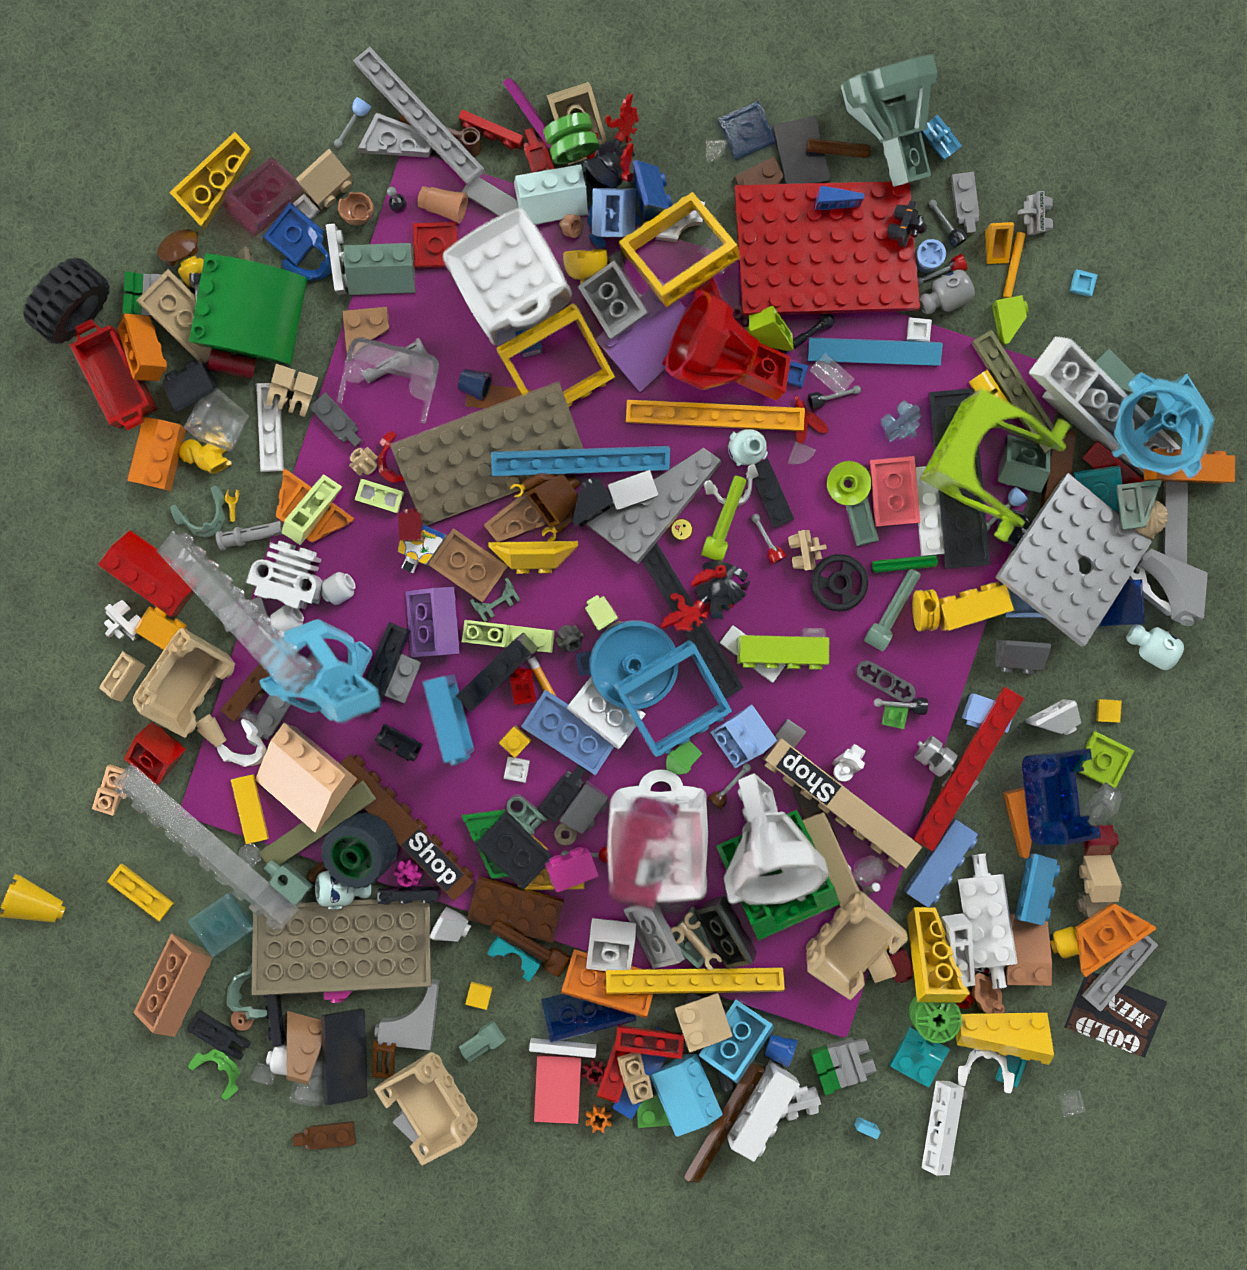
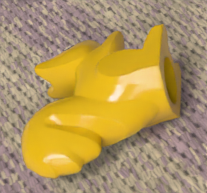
M205 429L208 443L202 447L197 440L188 439L179 447V456L184 462L189 464L195 462L200 469L208 471L210 474H216L232 465L231 461L222 456L229 448L223 445L226 441L224 434Z

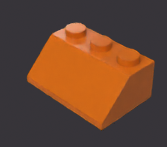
M143 417L144 423L141 424L127 481L171 491L180 457L179 447L184 441L187 428L180 424Z

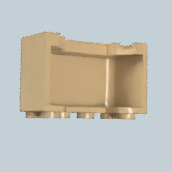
M180 628L138 687L133 697V703L139 714L185 738L188 733L195 729L197 724L193 711L203 703L204 695L208 689L215 685L216 677L224 679L231 676L235 663L224 651L186 629Z

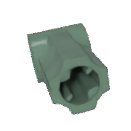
M493 1020L479 1029L477 1034L459 1045V1048L464 1058L471 1062L487 1050L491 1051L501 1045L506 1038Z

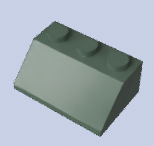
M411 243L344 245V266L349 295L416 293L414 251Z

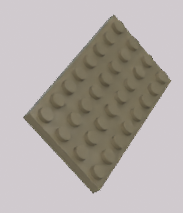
M559 381L390 444L417 512L423 514V524L426 526L521 490L520 487L515 486L510 489L513 484L521 485L524 480L533 476H492L491 452L583 449Z
M377 899L353 900L350 905L342 906V909H329V907L321 906L317 902L299 903L296 906L292 903L253 905L252 995L432 987L431 903L413 900L409 904L393 901L389 905L378 904Z

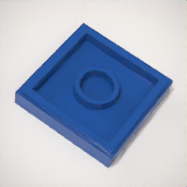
M289 202L263 237L296 266H299L314 247L312 245L313 241L306 230L307 227H313L321 235L325 231L293 203Z

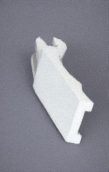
M1136 566V573L1132 572L1128 578L1135 587V590L1165 615H1171L1170 604L1158 598L1151 591L1150 585L1147 583L1145 569Z

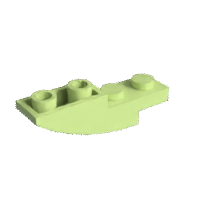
M465 620L462 642L507 647L516 637L524 632L539 648L537 651L552 653L555 631Z

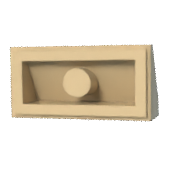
M122 651L99 688L110 698L122 702L145 665Z

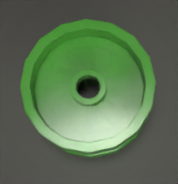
M575 113L567 115L545 127L543 133L547 144L552 145L550 153L555 164H567L581 160L593 154L600 147L596 134L590 132L593 125L589 114Z

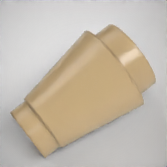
M208 714L197 722V731L215 747H218L227 740L215 717L212 718Z

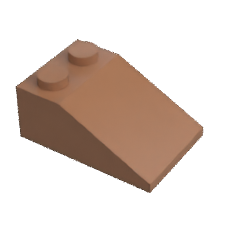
M1010 914L1018 963L1003 967L1006 984L1052 986V958L1048 922L1045 921L1044 925L1015 919V914Z

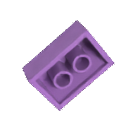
M454 587L405 591L408 629L411 631L409 635L411 657L459 654Z

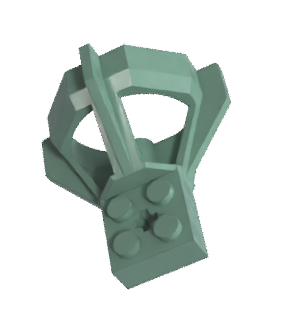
M934 55L917 57L862 73L848 79L841 85L847 112L877 136L880 143H883L884 156L888 162L889 177L892 180L893 187L931 176L921 131L928 128L931 85L936 83L938 73ZM906 94V102L905 100L887 105V107L883 102Z

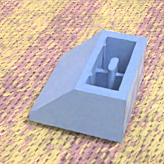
M593 188L592 234L600 237H623L635 231L636 189Z
M752 704L710 732L735 768L764 753L777 741Z

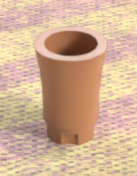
M422 186L418 195L419 208L449 218L459 224L463 221L468 205V193Z

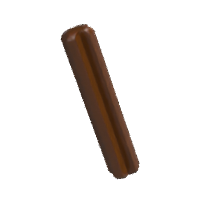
M812 138L806 144V150L814 153L868 158L871 153V147L867 144Z

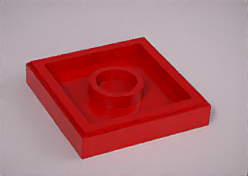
M457 222L412 223L414 268H447L444 264L443 256L445 251L458 242Z

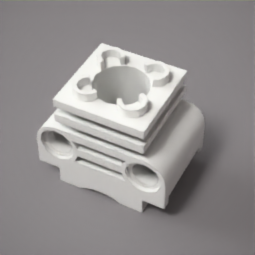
M279 541L278 545L271 543L270 548L279 550V553L268 552L267 556L275 558L276 562L258 560L253 563L246 583L257 586L254 595L278 599L288 606L306 609L307 603L319 604L322 596V579L307 573L308 569L318 571L319 567L310 563L311 561L321 563L322 559L316 557V552L300 548L299 551H296V546L282 541ZM268 567L269 574L265 576L264 570ZM310 580L312 582V587L308 591L306 588V584Z

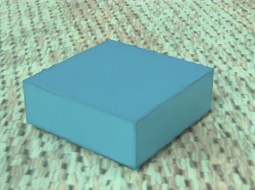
M1076 269L1069 292L1091 297L1097 274Z
M857 1117L854 1124L857 1131L878 1139L880 1135L878 1126Z

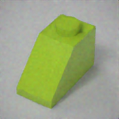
M1023 295L996 300L992 304L998 339L1003 347L1010 343L1027 317L1028 304L1023 300Z
M774 306L762 310L761 313L749 315V326H747V329L751 336L771 348L786 351L794 350L793 334Z

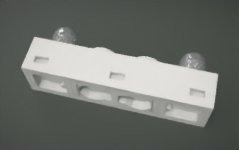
M936 1081L922 1162L923 1169L937 1176L950 1175L951 1167L957 1162L953 1152L961 1104L968 1097L964 1087L950 1081Z

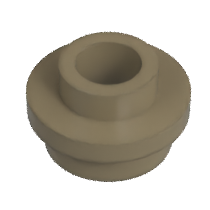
M563 823L555 830V839L561 845H570L576 839V830ZM567 830L570 836L563 838L561 835L562 831Z

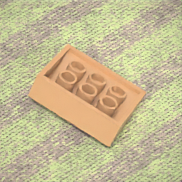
M283 723L270 741L255 780L309 828L318 833L357 778L297 727Z

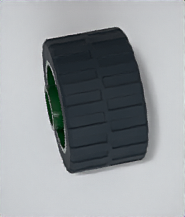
M366 812L355 813L339 823L326 835L321 848L322 859L329 874L339 883L354 888H365L375 883L393 865L398 852L397 839L392 828L380 817Z

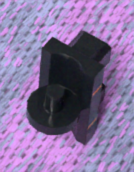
M909 201L908 205L897 204L894 211V219L901 220L902 223L901 225L889 224L887 236L898 241L899 247L906 248L910 236L917 238L918 233L926 232L927 225L922 222L924 216L918 215V210L915 209L917 204L915 201Z

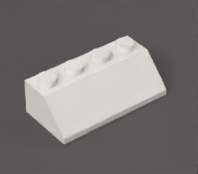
M770 1059L765 1067L766 1071L727 1135L731 1149L754 1162L758 1156L760 1157L764 1153L766 1141L769 1137H773L780 1117L784 1118L788 1111L790 1100L795 1099L800 1090L797 1078L772 1059Z

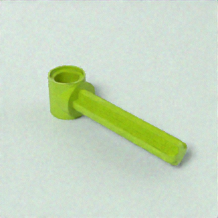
M734 476L713 536H707L701 552L702 556L716 561H723L728 547V542L725 539L747 482L745 478Z

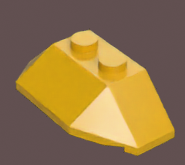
M578 541L489 542V548L512 570H516V574H530V569H539V573H552V569H557L578 548Z

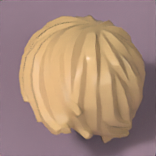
M1155 501L1146 527L1135 530L1149 540L1151 538L1154 539V536L1166 527L1168 522L1167 508L1159 501Z

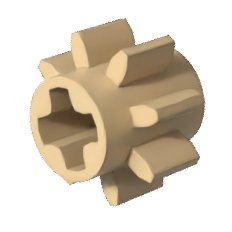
M368 447L365 450L358 448L351 454L350 461L352 463L349 466L359 476L362 473L368 475L376 469L377 462L375 460L378 457Z

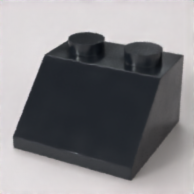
M192 359L184 364L185 368L177 372L174 369L165 375L162 385L175 412L215 392L216 380L210 370H207V365L203 359L198 361Z

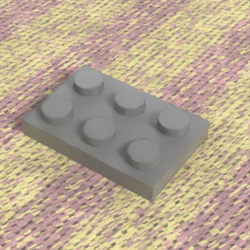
M645 901L630 905L624 909L629 922L636 923L635 934L653 969L678 964L684 960L681 948L676 943L671 933V928L666 923L661 909L656 902Z

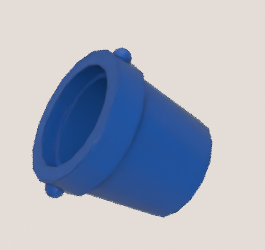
M771 1034L764 1056L789 1068L797 1040Z

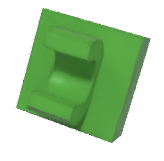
M885 706L881 724L904 729L909 707Z

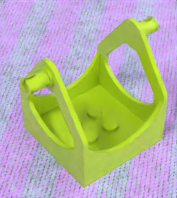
M981 388L961 402L923 471L920 480L967 506L1001 519L1002 522L994 536L1007 542L1014 527H1023L1025 522L980 487L974 471V455L980 439L988 429L1002 428L1007 432L1052 449L1064 451L1067 446L1062 440L1071 425L1057 419L1052 432H1050L1031 415ZM1019 417L1038 434L1010 425L1002 420ZM958 487L973 492L993 508L964 497Z

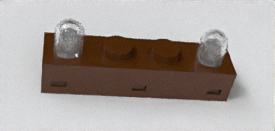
M279 642L274 645L222 707L221 711L231 720L239 721L240 719H246L252 724L256 723L257 715L249 708L254 702H260L266 694L263 692L264 689L260 685V680L270 676L267 662ZM292 659L288 672L296 674L300 669V665Z

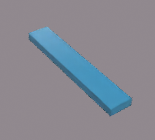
M809 337L807 360L941 366L943 343Z

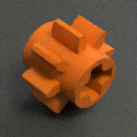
M594 1104L593 1111L586 1112V1116L591 1118L586 1121V1126L591 1125L593 1127L592 1133L596 1130H601L604 1133L606 1125L611 1127L612 1122L608 1118L612 1116V1112L606 1113L605 1105L602 1108H597ZM599 1115L602 1118V1122L595 1120V1116Z

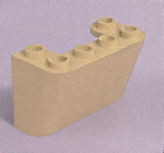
M862 891L854 892L849 897L846 905L843 908H839L835 912L834 918L829 923H825L820 933L807 943L808 972L851 1000L865 985L863 972L888 946L890 953L894 955L908 940L907 932Z
M433 1052L426 1054L386 1079L374 1089L386 1108L390 1107L397 1100L419 1137L410 1148L421 1165L463 1145L477 1127L478 1119L476 1114L468 1106L464 1095L460 1093L455 1085L453 1077L442 1064L441 1058ZM384 1089L388 1091L389 1098L385 1095ZM419 1145L423 1147L425 1155L421 1153Z

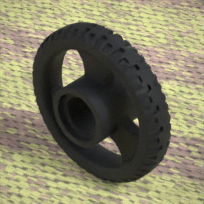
M835 554L824 558L816 565L811 576V590L817 602L826 609L838 612L847 611L856 607L864 599L868 590V576L865 568L857 559L845 554ZM834 562H842L841 571L831 574L829 578L821 575L822 570L827 565ZM854 571H857L860 577V589L857 595L849 591L852 586L850 574ZM836 577L844 579L845 585L842 589L835 587L834 580ZM828 587L832 593L841 595L842 603L835 604L828 601L820 591Z

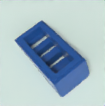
M820 186L816 197L815 210L860 207L865 194Z

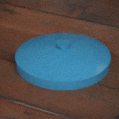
M630 620L615 624L598 638L592 649L589 665L592 681L598 692L608 702L626 709L613 685L675 649V646L664 631L651 623ZM679 663L627 693L635 709L652 706L668 694L676 681Z

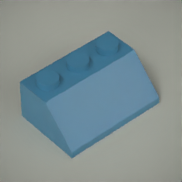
M1029 854L1025 864L1015 919L1044 925L1045 921H1049L1051 909L1048 908L1049 899L1053 900L1055 894V887L1052 885L1054 878H1057L1060 865H1057L1058 860L1037 854Z

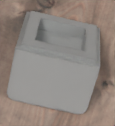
M786 719L775 735V738H782L795 748L806 731L789 719Z

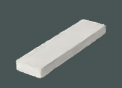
M257 383L261 472L284 470L281 409H278L280 397L275 396L272 405H266L271 383Z

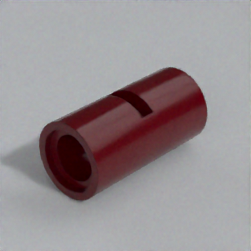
M211 348L207 370L252 380L256 358L240 354L231 355V352Z

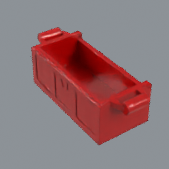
M92 319L76 326L77 341L70 344V347L109 425L119 429L125 427L128 431L144 423L142 417L158 410V407L145 381L133 380L118 330L111 325L100 328ZM96 327L97 331L83 338L81 337V334Z

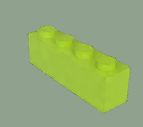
M740 635L737 637V664H743V668H756V664L765 665L766 669H778L779 665H787V669H801V666H809L810 670H822V666L829 664V637Z

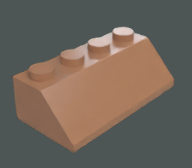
M171 934L133 1013L152 1033L175 1037L213 957L204 948L175 934Z

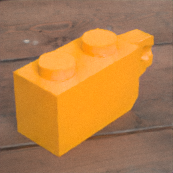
M149 606L135 626V632L164 650L175 633L180 628L186 629L187 625L176 618L173 621L158 607L154 609Z

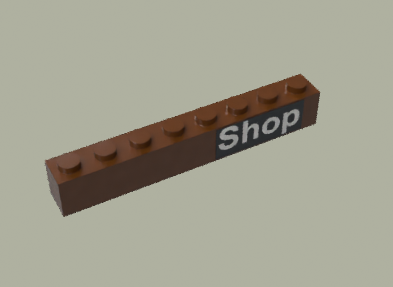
M349 754L340 765L357 778L351 788L364 781L376 797L364 809L368 813L380 817L392 828L397 843L455 901L475 881L473 871L466 865L463 867L457 861L459 857L451 849L447 851L442 846L444 843L442 839L435 833L432 835L427 830L428 825L421 818L416 819L411 814L413 811L411 807L404 801L401 803L396 798L397 793L390 786L385 787L380 782L382 780L380 775L374 770L370 771L365 766L366 761L359 754Z

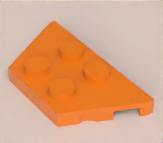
M287 469L283 470L282 487L279 492L280 500L276 511V517L283 522L312 489V487ZM332 502L306 539L314 543L354 522L355 518Z
M1110 903L1075 927L1082 975L1087 977L1155 931L1156 927L1115 903Z

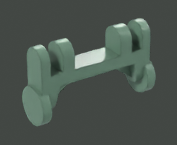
M508 577L505 579L507 583L505 584L504 592L498 599L491 603H479L478 601L475 602L474 599L470 600L484 622L488 621L484 613L487 611L490 617L493 618L495 614L491 608L504 600L508 602L510 607L514 605L510 598L512 595H514L517 602L520 601Z

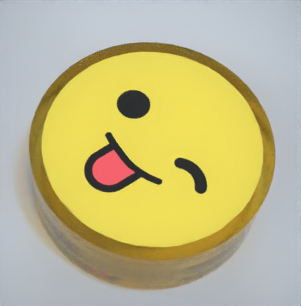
M680 518L672 523L671 534L676 540L684 541L692 535L693 526L687 519Z

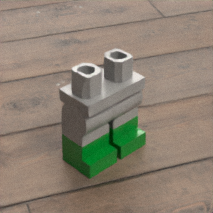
M125 271L124 292L128 294L123 295V314L147 315L153 318L136 300L161 276L160 274H141Z
M851 1037L810 1050L825 1096L834 1093L835 1090L854 1085L860 1081H866V1076L877 1071L872 1058L860 1061L859 1055L870 1052L866 1038L853 1040Z

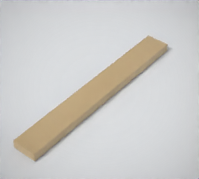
M821 812L805 818L803 823L813 840L816 850L825 859L829 878L836 890L841 903L840 906L843 908L851 894L859 892V888L825 813ZM886 949L868 967L875 983L895 977L897 974Z

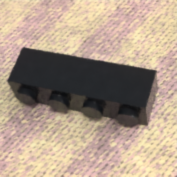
M523 632L468 683L456 697L472 712L539 648Z

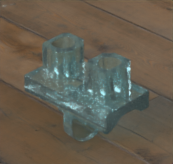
M904 400L896 408L897 412L901 415L898 419L895 420L890 414H887L880 420L885 430L886 438L890 442L898 435L902 439L908 435L914 439L917 437L915 429L920 426L917 421L921 418L920 408L916 404L912 406Z

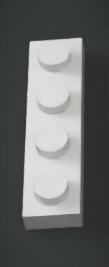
M926 466L916 467L921 556L944 554L938 489L920 480Z

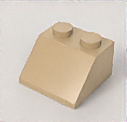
M330 149L296 178L303 190L321 210L324 207H330L336 201L335 197L341 192L345 193L348 191L354 181L351 174Z
M718 993L675 1008L689 1052L710 1046L733 1036Z

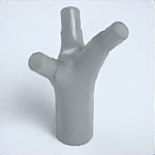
M861 881L857 882V885L863 889V893L867 896L880 890L878 883L868 885Z

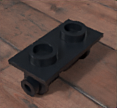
M385 723L374 740L378 743V746L390 752L394 747L398 748L395 754L408 762L410 760L415 761L423 746L416 739L403 734Z

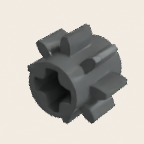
M564 625L558 630V638L555 641L563 652L566 650L573 652L581 647L582 641L580 639H583L584 635L576 625L573 627Z

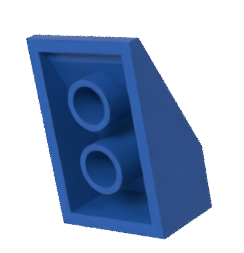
M638 160L633 161V184L636 189L643 221L652 220L663 210L672 206L671 197L669 194L666 195L664 187L667 186L664 173L660 174L657 166Z

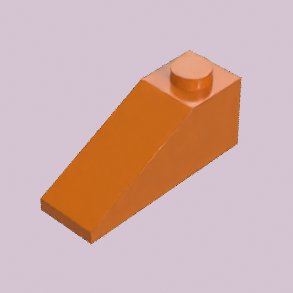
M1025 786L1003 792L1018 853L1024 859L1029 858L1039 810L1037 803H1040L1038 792L1033 790V787Z

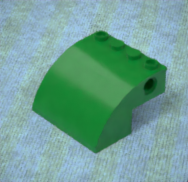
M205 253L189 342L200 347L241 353L258 360L292 365L308 278L254 261Z
M794 810L786 814L815 848L813 840L798 811ZM743 834L716 845L727 870ZM779 868L765 872L758 876H771L781 874L783 872L782 869ZM829 876L815 892L805 895L806 900L803 901L794 899L783 904L749 905L745 901H741L758 941L841 904Z

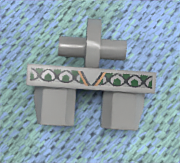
M1037 191L1036 194L1026 196L1027 201L1024 202V209L1017 212L1018 217H1024V224L1027 225V236H1034L1052 230L1053 220L1045 218V211L1051 210L1053 198L1045 196V191Z

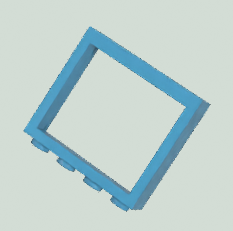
M690 640L613 685L655 757L661 756L664 753L668 754L675 745H682L688 742L690 736L706 731L710 724L715 721L720 722L724 720L723 718L732 712L695 644ZM691 656L718 705L654 743L627 693Z
M455 674L423 682L444 763L450 761L451 765L466 761L475 750L462 702L456 697L459 689Z

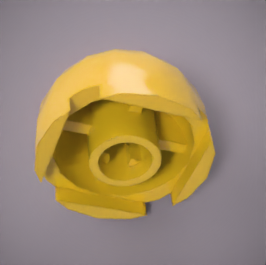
M607 250L566 251L563 253L565 270L569 276L579 279L580 284H582L607 266Z

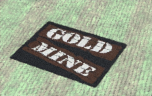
M1092 972L1087 977L1084 976L1064 1029L1145 1059L1167 1001L1124 984L1105 1008L1099 1011L1082 995L1100 974Z

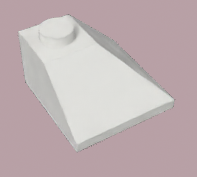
M1066 699L1025 719L1027 724L1060 734L1064 733L1065 735L1076 731V726L1081 724L1076 702Z

